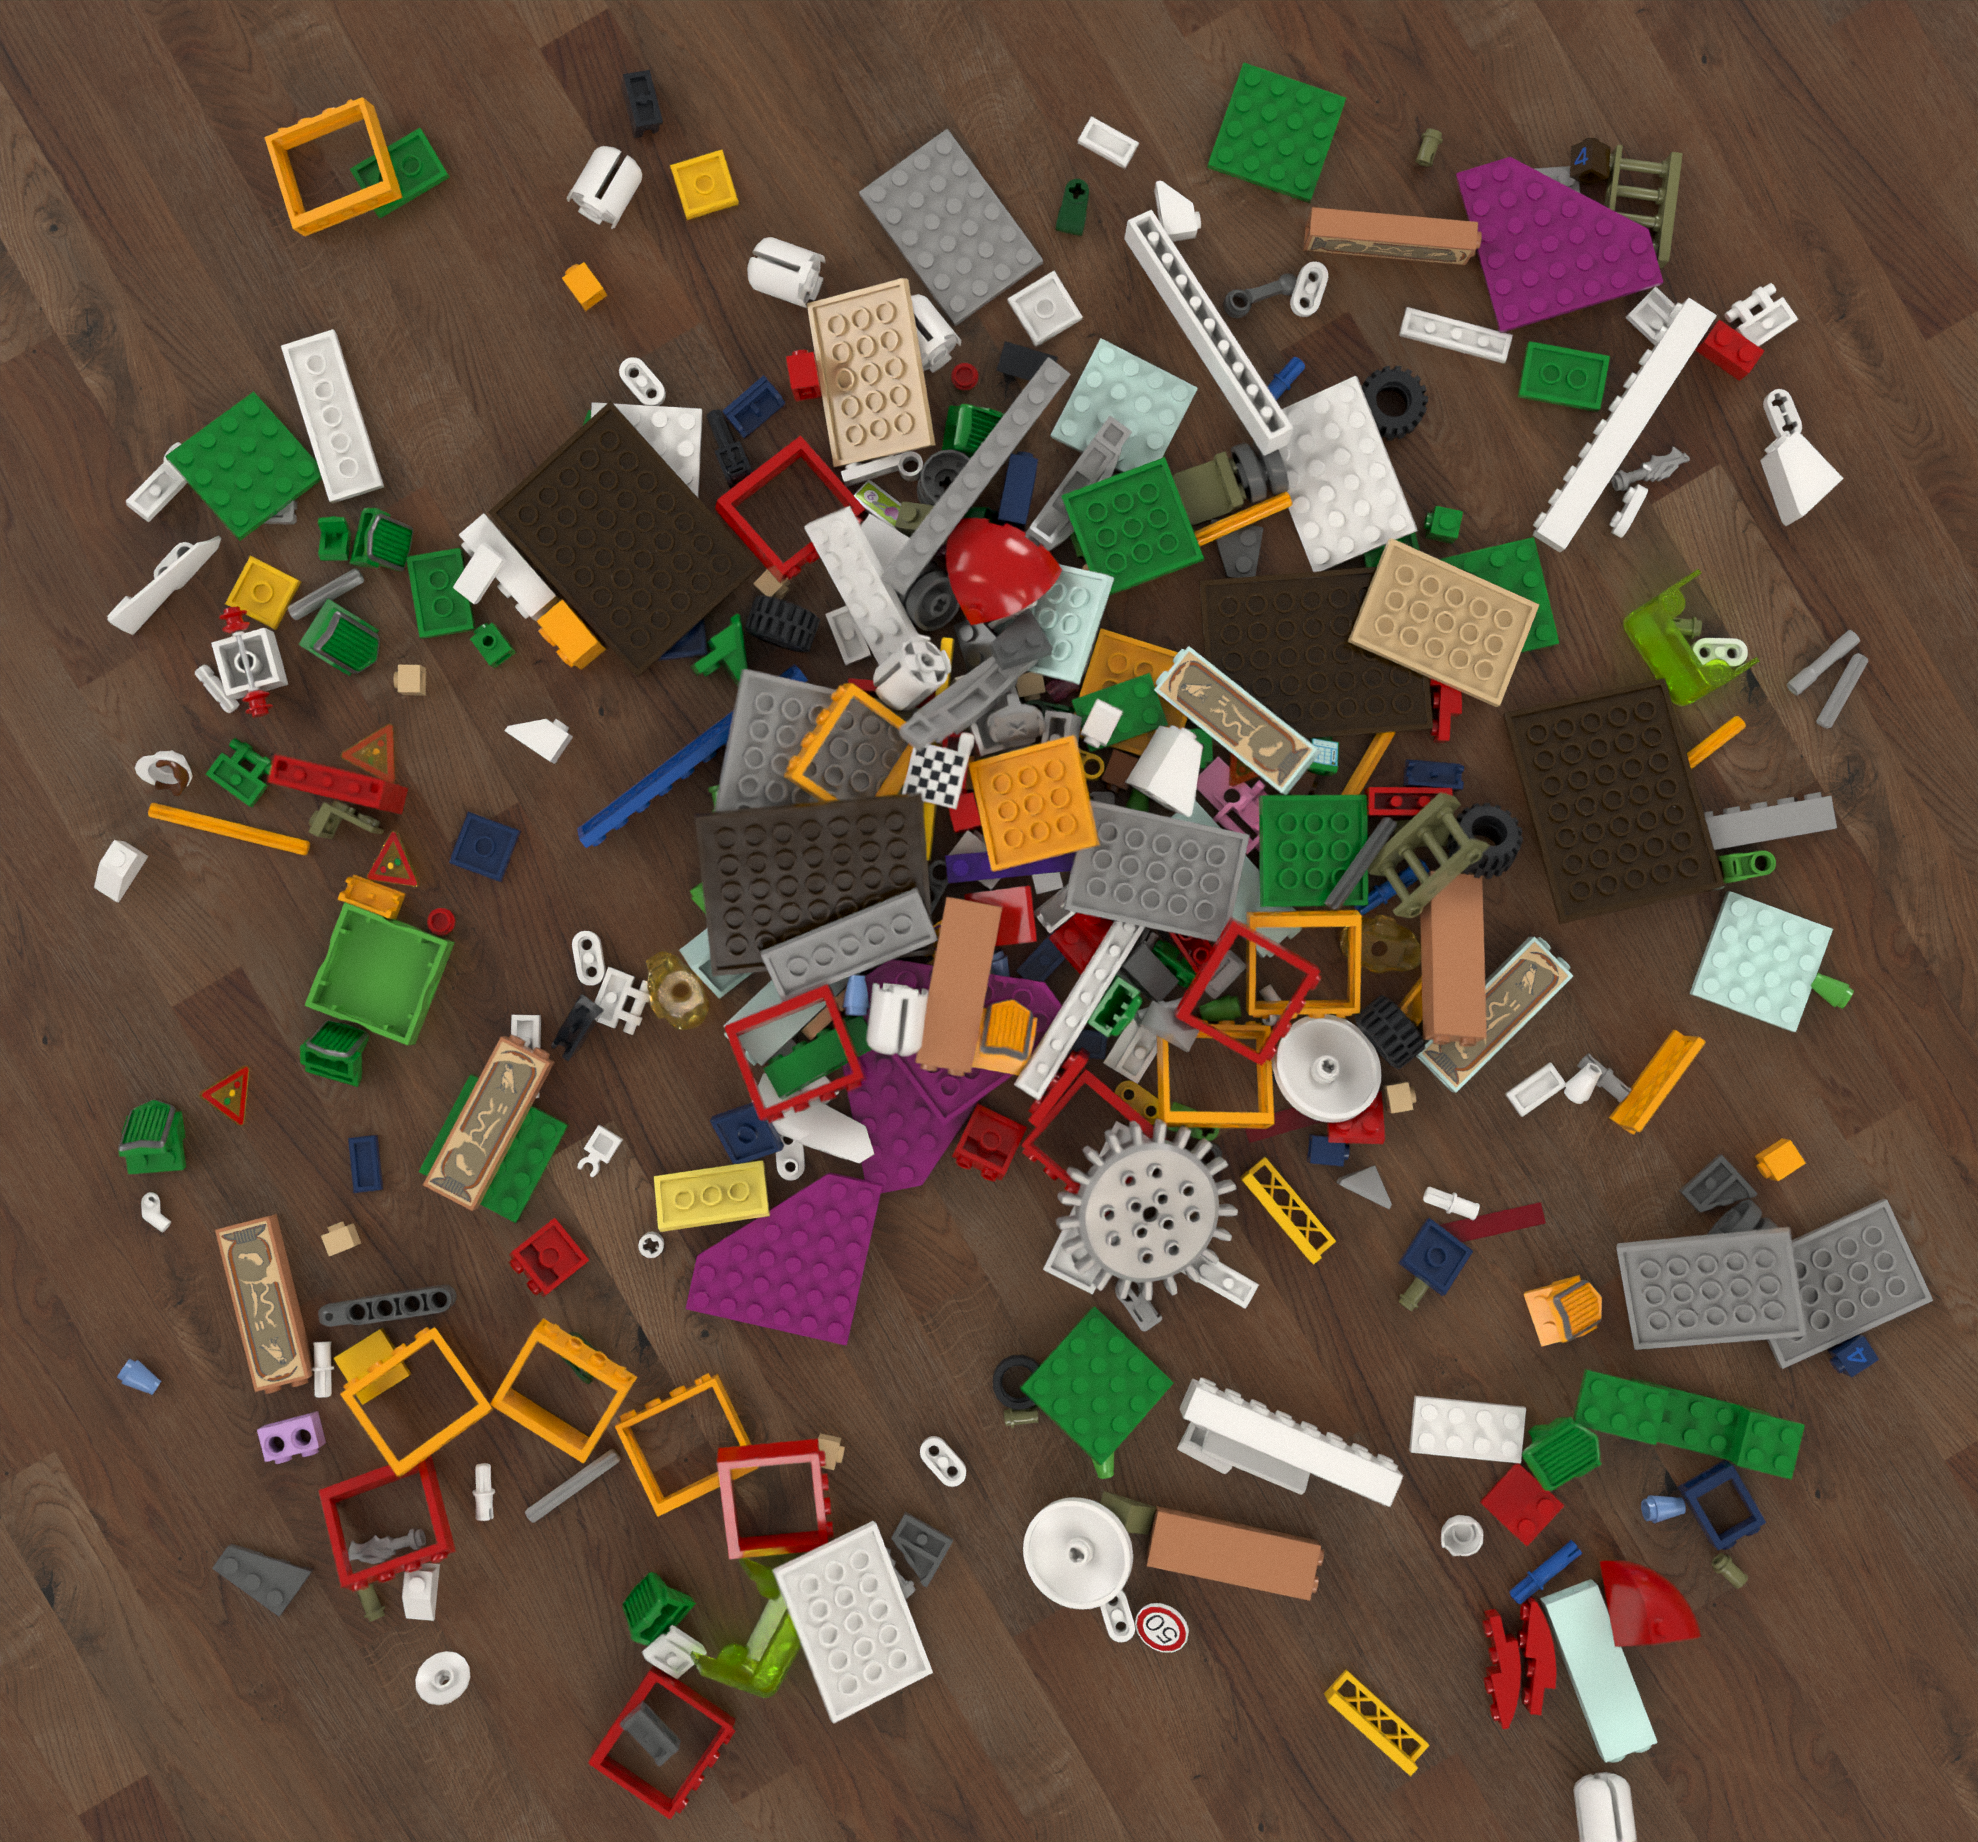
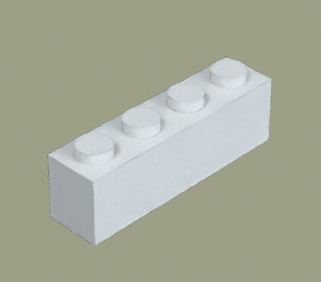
M484 513L459 534L464 540L461 546L471 557H473L481 543H487L506 558L503 566L495 576L500 582L497 587L507 598L511 595L518 602L515 608L525 619L530 616L537 621L560 601L558 596Z

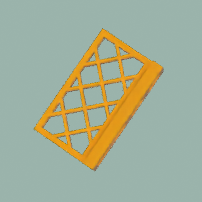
M1673 1030L1632 1085L1627 1097L1619 1103L1609 1118L1632 1135L1635 1132H1641L1706 1041L1700 1037L1684 1036L1677 1030Z

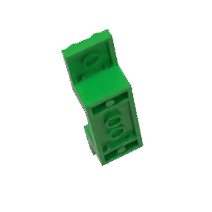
M1589 1369L1584 1371L1573 1416V1421L1585 1428L1656 1445V1442L1708 1454L1727 1459L1740 1467L1791 1480L1805 1426L1799 1422L1775 1417L1763 1410L1632 1377L1628 1380Z

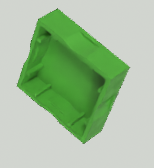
M345 902L330 939L328 954L317 972L305 1006L340 1020L356 1022L374 1033L400 1043L415 1045L455 942Z

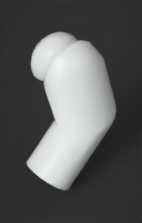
M1271 984L1259 991L1265 1001H1281ZM1270 1015L1268 1019H1262L1265 1025L1273 1026L1278 1021L1280 1015Z
M154 1192L145 1194L141 1201L142 1217L163 1233L170 1226L171 1221L161 1214L158 1195Z

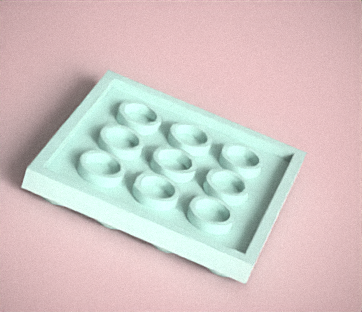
M1100 338L1051 433V438L1083 453L1108 417L1112 416L1132 431L1122 445L1120 458L1115 468L1119 473L1126 472L1163 457L1198 388Z
M1059 564L1062 569L1059 578L1037 600V605L1030 608L1034 618L1053 648L1052 654L1038 659L1037 664L1027 670V672L1079 684L1114 578L1109 575ZM1010 619L997 626L994 632L1000 635L1014 620Z
M1727 891L1690 994L1788 1031L1796 1032L1812 989L1810 985L1817 975L1833 929Z

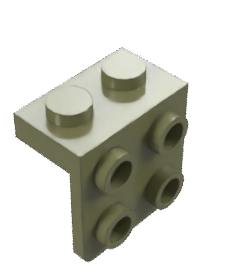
M1226 451L1216 454L1213 461L1178 472L1173 476L1191 526L1240 510L1244 504L1243 500L1246 499L1244 488L1241 483L1237 484L1234 474L1237 473L1233 458H1228Z
M334 800L333 804L323 802L320 810H316L309 821L311 828L308 832L317 837L332 839L343 818L372 833L382 835L384 829L378 827L380 821L360 813L357 816L354 814L356 809Z

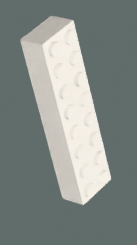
M1201 1377L1197 1381L1192 1378L1179 1408L1184 1419L1386 1506H1391L1403 1478V1475L1397 1469L1398 1465L1393 1463L1394 1460L1378 1454L1376 1458L1368 1452L1367 1448L1353 1443L1352 1446H1348L1342 1441L1343 1438L1333 1433L1327 1432L1325 1436L1317 1430L1316 1426L1302 1421L1301 1425L1297 1424L1291 1419L1292 1416L1277 1410L1274 1414L1269 1412L1270 1410L1266 1409L1267 1406L1259 1401L1251 1399L1250 1403L1246 1402L1241 1398V1394L1226 1388L1225 1392L1218 1390L1215 1387L1216 1384L1210 1380Z

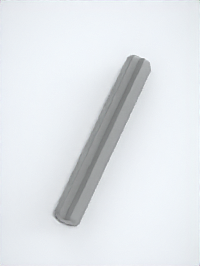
M614 1448L610 1449L525 1511L527 1518L532 1523H535L616 1465L621 1460L618 1452Z

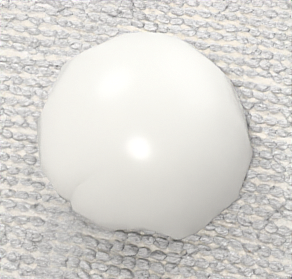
M1453 1516L1442 1527L1441 1545L1452 1556L1472 1555L1477 1553L1483 1544L1482 1527L1470 1516Z

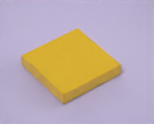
M723 150L670 165L687 220L739 204Z
M250 556L225 604L230 607L238 606L240 610L247 611V616L277 630L301 581Z
M381 1328L336 1356L334 1360L348 1382L355 1377H358L360 1380L369 1374L367 1369L379 1360L384 1363L392 1358L391 1352L396 1348L384 1329ZM403 1361L360 1391L356 1396L363 1405L410 1376L411 1373Z

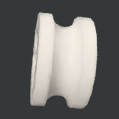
M647 1232L639 1241V1251L647 1258H655L660 1255L664 1248V1239L657 1232ZM647 1238H651L652 1241H658L659 1246L657 1245L655 1248L657 1251L652 1252L650 1248L645 1249L644 1244H647Z

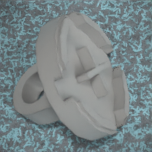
M1018 693L1007 694L1008 707L997 711L990 719L989 732L994 742H1001L1004 747L1008 748L1028 746L1035 742V738L1039 734L1040 737L1043 735L1045 730L1044 717L1037 708L1025 704L1020 705Z

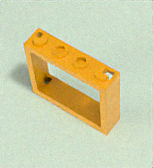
M363 97L354 101L350 99L347 101V104L337 108H327L318 116L303 118L298 121V124L288 128H279L278 132L265 137L292 228L303 236H308L403 198L375 107ZM364 119L383 181L305 212L286 150Z
M852 683L840 685L836 692L832 693V703L828 709L824 708L819 713L815 721L818 723L813 732H808L800 744L802 746L801 751L797 756L793 755L788 761L789 765L786 768L788 771L784 775L786 779L819 802L838 799L802 774L852 697L898 730L907 723ZM909 743L875 796L896 795L900 791L906 780L914 748Z
M1357 910L1246 912V925L1253 930L1269 927L1348 926L1347 1000H1306V1004L1299 1014H1308L1310 1018H1324L1325 1014H1336V1017L1345 1018V1016L1360 1013L1362 915ZM1246 938V1011L1249 1015H1253V1018L1261 1017L1262 1019H1268L1270 1015L1281 1016L1289 1001H1256V944ZM1296 1013L1293 1015L1292 1019L1297 1018Z
M1230 1020L1219 1021L1218 1024H1210L1234 1039H1256L1257 1052H1259L1271 1032L1270 1025H1262L1261 1023H1255V1021L1245 1022V1025H1235V1021ZM1199 1031V1033H1198V1035H1197L1196 1038H1212V1037H1210V1036L1206 1035L1205 1033ZM1157 1036L1159 1120H1162L1166 1127H1180L1184 1125L1190 1128L1267 1129L1274 1124L1272 1060L1270 1062L1266 1060L1263 1066L1257 1064L1259 1113L1170 1111L1168 1041Z
M543 1318L531 1333L490 1405L584 1464L637 1377L627 1371L625 1367L609 1360L602 1352L595 1351L584 1344L580 1338L571 1336L560 1329L557 1324L554 1325ZM538 1341L618 1391L590 1437L511 1388Z
M426 1327L414 1336L416 1341L408 1346L404 1343L391 1352L392 1358L384 1363L379 1360L367 1369L369 1374L360 1380L358 1377H355L343 1386L345 1391L341 1393L345 1402L398 1477L403 1476L493 1410L435 1327L431 1330ZM434 1340L478 1402V1405L401 1461H398L354 1396Z
M709 1373L695 1379V1385L687 1389L682 1385L670 1391L671 1397L662 1401L657 1397L645 1403L646 1409L637 1413L632 1409L619 1416L621 1421L615 1425L657 1517L720 1487L719 1474L716 1472L663 1497L630 1426L713 1387L740 1446L751 1445L718 1374L710 1377ZM758 1467L732 1469L733 1480L758 1469Z

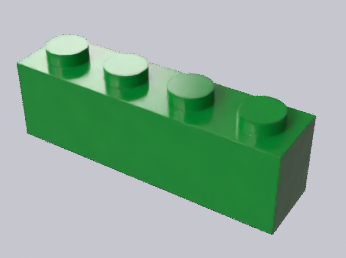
M845 1017L844 1021L858 1056L860 1057L873 1050L867 1042L868 1025L864 1017ZM828 1027L817 1033V1039L810 1043H807V1041L800 1042L792 1047L793 1052L783 1057L780 1054L768 1061L769 1066L763 1069L779 1098L783 1100L849 1063L836 1028L832 1030L831 1027Z

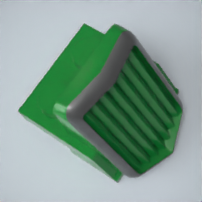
M364 508L361 512L349 564L370 568L381 566L394 571H403L407 563L406 557L409 556L411 550L413 528L390 518L391 514L378 508Z
M327 599L298 645L346 675L351 676L352 673H360L377 662L380 639L377 635L379 630L332 600Z
M325 1021L311 1037H308L301 1044L300 1064L305 1065V1072L358 1087L362 1080V1052L369 1040V1034L348 1024Z
M155 1099L130 1111L129 1115L126 1116L118 1147L119 1156L126 1157L128 1175L178 1171L186 1168L182 1141L186 1137L182 1111L176 1112L174 1106Z

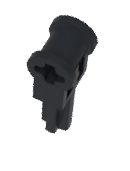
M716 409L707 414V420L719 446L715 454L729 488L732 489L735 484L740 483L753 471L741 442H734L722 411Z

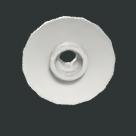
M455 1652L437 1653L427 1659L419 1668L415 1679L416 1690L420 1697L429 1704L442 1705L450 1703L460 1697L467 1688L470 1680V1667L465 1658ZM449 1679L448 1683L442 1685L443 1681Z

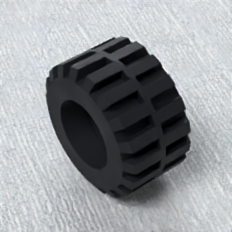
M1385 366L1381 371L1377 369L1370 377H1367L1361 386L1381 438L1386 437V441H1392L1395 437L1399 440L1404 438L1407 433L1410 434L1420 423L1427 410L1425 405L1428 403V396L1424 395L1426 392L1425 385L1420 386L1421 378L1418 375L1415 378L1412 377L1411 373L1413 371L1407 368L1405 372L1401 371L1402 366H1395L1394 369H1390V366ZM1385 390L1395 391L1400 394L1405 401V413L1398 417H1390L1383 414L1376 403L1377 394Z
M762 595L755 596L744 629L752 636L767 643L804 653L810 652L820 619L813 612L798 605Z
M1476 803L1471 808L1466 807L1462 813H1459L1456 821L1469 840L1471 838L1475 839V835L1489 838L1496 845L1489 846L1482 853V857L1478 861L1471 863L1463 870V873L1467 875L1469 872L1473 873L1474 877L1479 879L1481 875L1485 879H1491L1493 874L1498 877L1502 875L1503 871L1507 872L1523 842V837H1521L1523 833L1522 828L1517 826L1519 821L1516 817H1510L1511 812L1508 810L1504 812L1499 805L1491 807L1490 803H1484L1483 806ZM1450 832L1447 849L1450 850L1448 855L1451 858L1461 847Z
M1383 995L1377 997L1360 1013L1355 1015L1356 1023L1361 1032L1392 1067L1401 1069L1425 1049L1424 1040L1416 1027L1393 1001Z

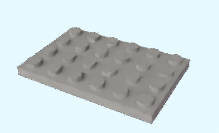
M948 129L859 192V196L954 326H957L1043 264L1041 256Z
M1090 800L1100 845L1075 852L1063 909L1216 942L1230 917L1233 916L1249 835Z
M1879 1200L1792 1240L1807 1336L1767 1339L1779 1367L1784 1369L1933 1301L1888 1200Z
M1790 1227L1617 1243V1254L1635 1350L1807 1336Z

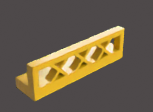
M1265 1156L1239 1177L1313 1265L1322 1258L1320 1255L1336 1242ZM1264 1165L1271 1172L1270 1185L1260 1184L1253 1176ZM1275 1178L1281 1185H1274ZM1264 1188H1270V1195ZM1274 1188L1285 1189L1289 1193L1288 1206L1277 1205L1273 1200ZM1294 1199L1300 1207L1292 1206V1200ZM1282 1209H1288L1287 1215L1282 1211ZM1292 1210H1303L1307 1215L1306 1227L1293 1224L1291 1221ZM1310 1220L1315 1224L1317 1228L1310 1227ZM1299 1230H1305V1237ZM1309 1231L1321 1232L1327 1241L1315 1250L1309 1243Z
M1345 1669L1324 1693L1327 1701L1411 1776L1418 1769L1415 1761L1429 1747V1744ZM1348 1679L1355 1685L1356 1696L1344 1697L1337 1690ZM1359 1690L1366 1696H1360ZM1360 1701L1374 1702L1376 1704V1715H1363L1360 1710ZM1350 1702H1356V1707ZM1380 1709L1386 1714L1380 1715ZM1377 1720V1726L1373 1724L1371 1721ZM1381 1720H1394L1397 1733H1383L1381 1731ZM1401 1728L1407 1733H1401ZM1413 1738L1419 1743L1410 1756L1402 1750L1401 1739ZM1391 1739H1397V1744Z

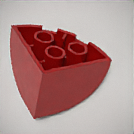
M965 518L959 521L948 536L946 563L950 584L961 609L971 625L998 620L1028 607L1041 598L1059 578L1062 569L1043 545L1037 546L1025 537L1027 533L1008 524H1005L1003 527L989 523V519Z
M1622 1560L1600 1561L1615 1647L1659 1644L1702 1637L1697 1619L1686 1598L1663 1575L1634 1562Z

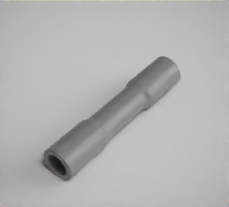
M1848 630L1809 667L1804 668L1786 684L1788 689L1796 696L1801 694L1828 667L1853 649L1860 642L1859 637L1853 631Z

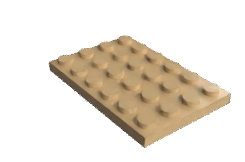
M901 278L807 303L834 467H844L855 462H866L935 446L908 279Z
M1391 538L1387 541L1348 642L1498 707L1501 705L1539 604Z

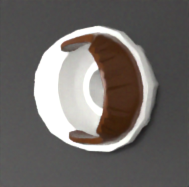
M173 750L159 751L155 755L144 756L137 761L135 766L136 773L142 780L155 785L157 790H170L174 796L181 795L193 777L185 757Z

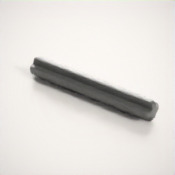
M1384 817L1326 899L1325 905L1328 908L1338 911L1396 829L1397 823L1393 819Z

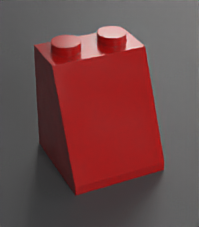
M1030 886L964 894L967 901L1002 907L995 947L1037 941Z

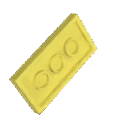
M763 1160L654 1176L658 1229L660 1232L770 1216Z

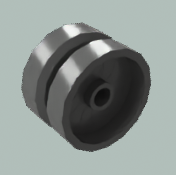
M1253 441V449L1245 442L1231 447V457L1237 469L1236 475L1239 483L1244 488L1249 503L1254 504L1265 500L1267 489L1273 495L1289 490L1287 472L1279 449L1264 456L1255 441Z
M931 560L904 595L895 590L910 620L924 631H934L942 628L952 620L960 607L953 593L948 573Z
M1748 1199L1727 1211L1713 1225L1707 1235L1776 1229L1779 1227L1770 1218H1761L1762 1210L1752 1200Z

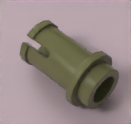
M1426 129V132L1421 136L1423 141L1415 160L1416 163L1425 167L1433 165L1438 145L1443 142L1441 132L1435 129Z
M1667 617L1665 634L1690 636V639H1694L1695 636L1699 637L1701 634L1702 620H1697L1696 617H1692V619Z
M1415 1277V1280L1404 1295H1399L1401 1299L1398 1303L1412 1312L1414 1308L1418 1309L1419 1306L1417 1304L1430 1287Z
M1037 1406L1026 1409L1014 1410L1009 1408L1004 1410L1005 1426L1014 1428V1425L1039 1423Z
M1720 1553L1713 1559L1711 1565L1714 1567V1572L1717 1574L1721 1573L1734 1588H1741L1746 1583L1748 1576L1732 1562V1558L1729 1555Z
M373 1583L369 1584V1588L365 1590L360 1589L356 1591L366 1613L364 1618L368 1617L369 1622L385 1615V1606H381Z

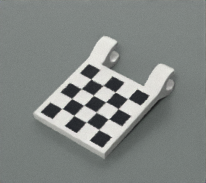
M962 733L958 751L930 744L919 752L913 748L902 794L921 792L923 801L956 809L969 755L975 740L974 735Z

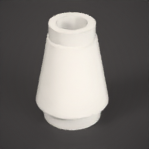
M1588 1063L1566 1082L1564 1093L1567 1098L1577 1104L1588 1101L1599 1076L1602 1074L1601 1069L1593 1063Z

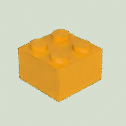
M563 600L537 620L542 627L538 630L539 633L553 647L557 645L560 648L556 653L571 668L575 665L582 670L606 650L575 611Z

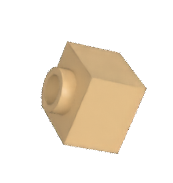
M768 569L753 583L764 596L782 599L790 590L788 588L790 585L788 578L779 583Z
M398 665V672L394 673V687L398 688V693L402 695H426V668L421 665Z
M1025 672L1019 676L1015 685L1018 697L1024 696V701L1040 699V693L1046 692L1043 675L1032 672Z
M1403 1081L1383 1085L1387 1112L1397 1113L1413 1110L1412 1103H1416L1414 1087H1409V1082Z
M344 1222L327 1227L329 1233L321 1236L328 1256L361 1244L354 1223L345 1226Z
M820 1433L818 1438L820 1451L825 1450L826 1466H822V1468L834 1470L836 1462L842 1463L845 1447L840 1446L841 1438Z

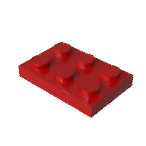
M1083 1047L1078 1052L1075 1050L1071 1051L1063 1062V1072L1061 1074L1056 1072L1046 1088L1047 1093L1042 1095L1039 1100L1035 1099L1028 1110L1031 1113L1029 1122L1036 1127L1040 1125L1088 1062L1090 1052Z

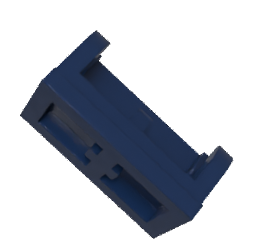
M763 375L722 412L739 434L746 439L786 403L779 392Z
M1406 759L1403 787L1452 788V791L1458 792L1463 790L1464 782L1461 781V775L1464 772V766L1455 763Z

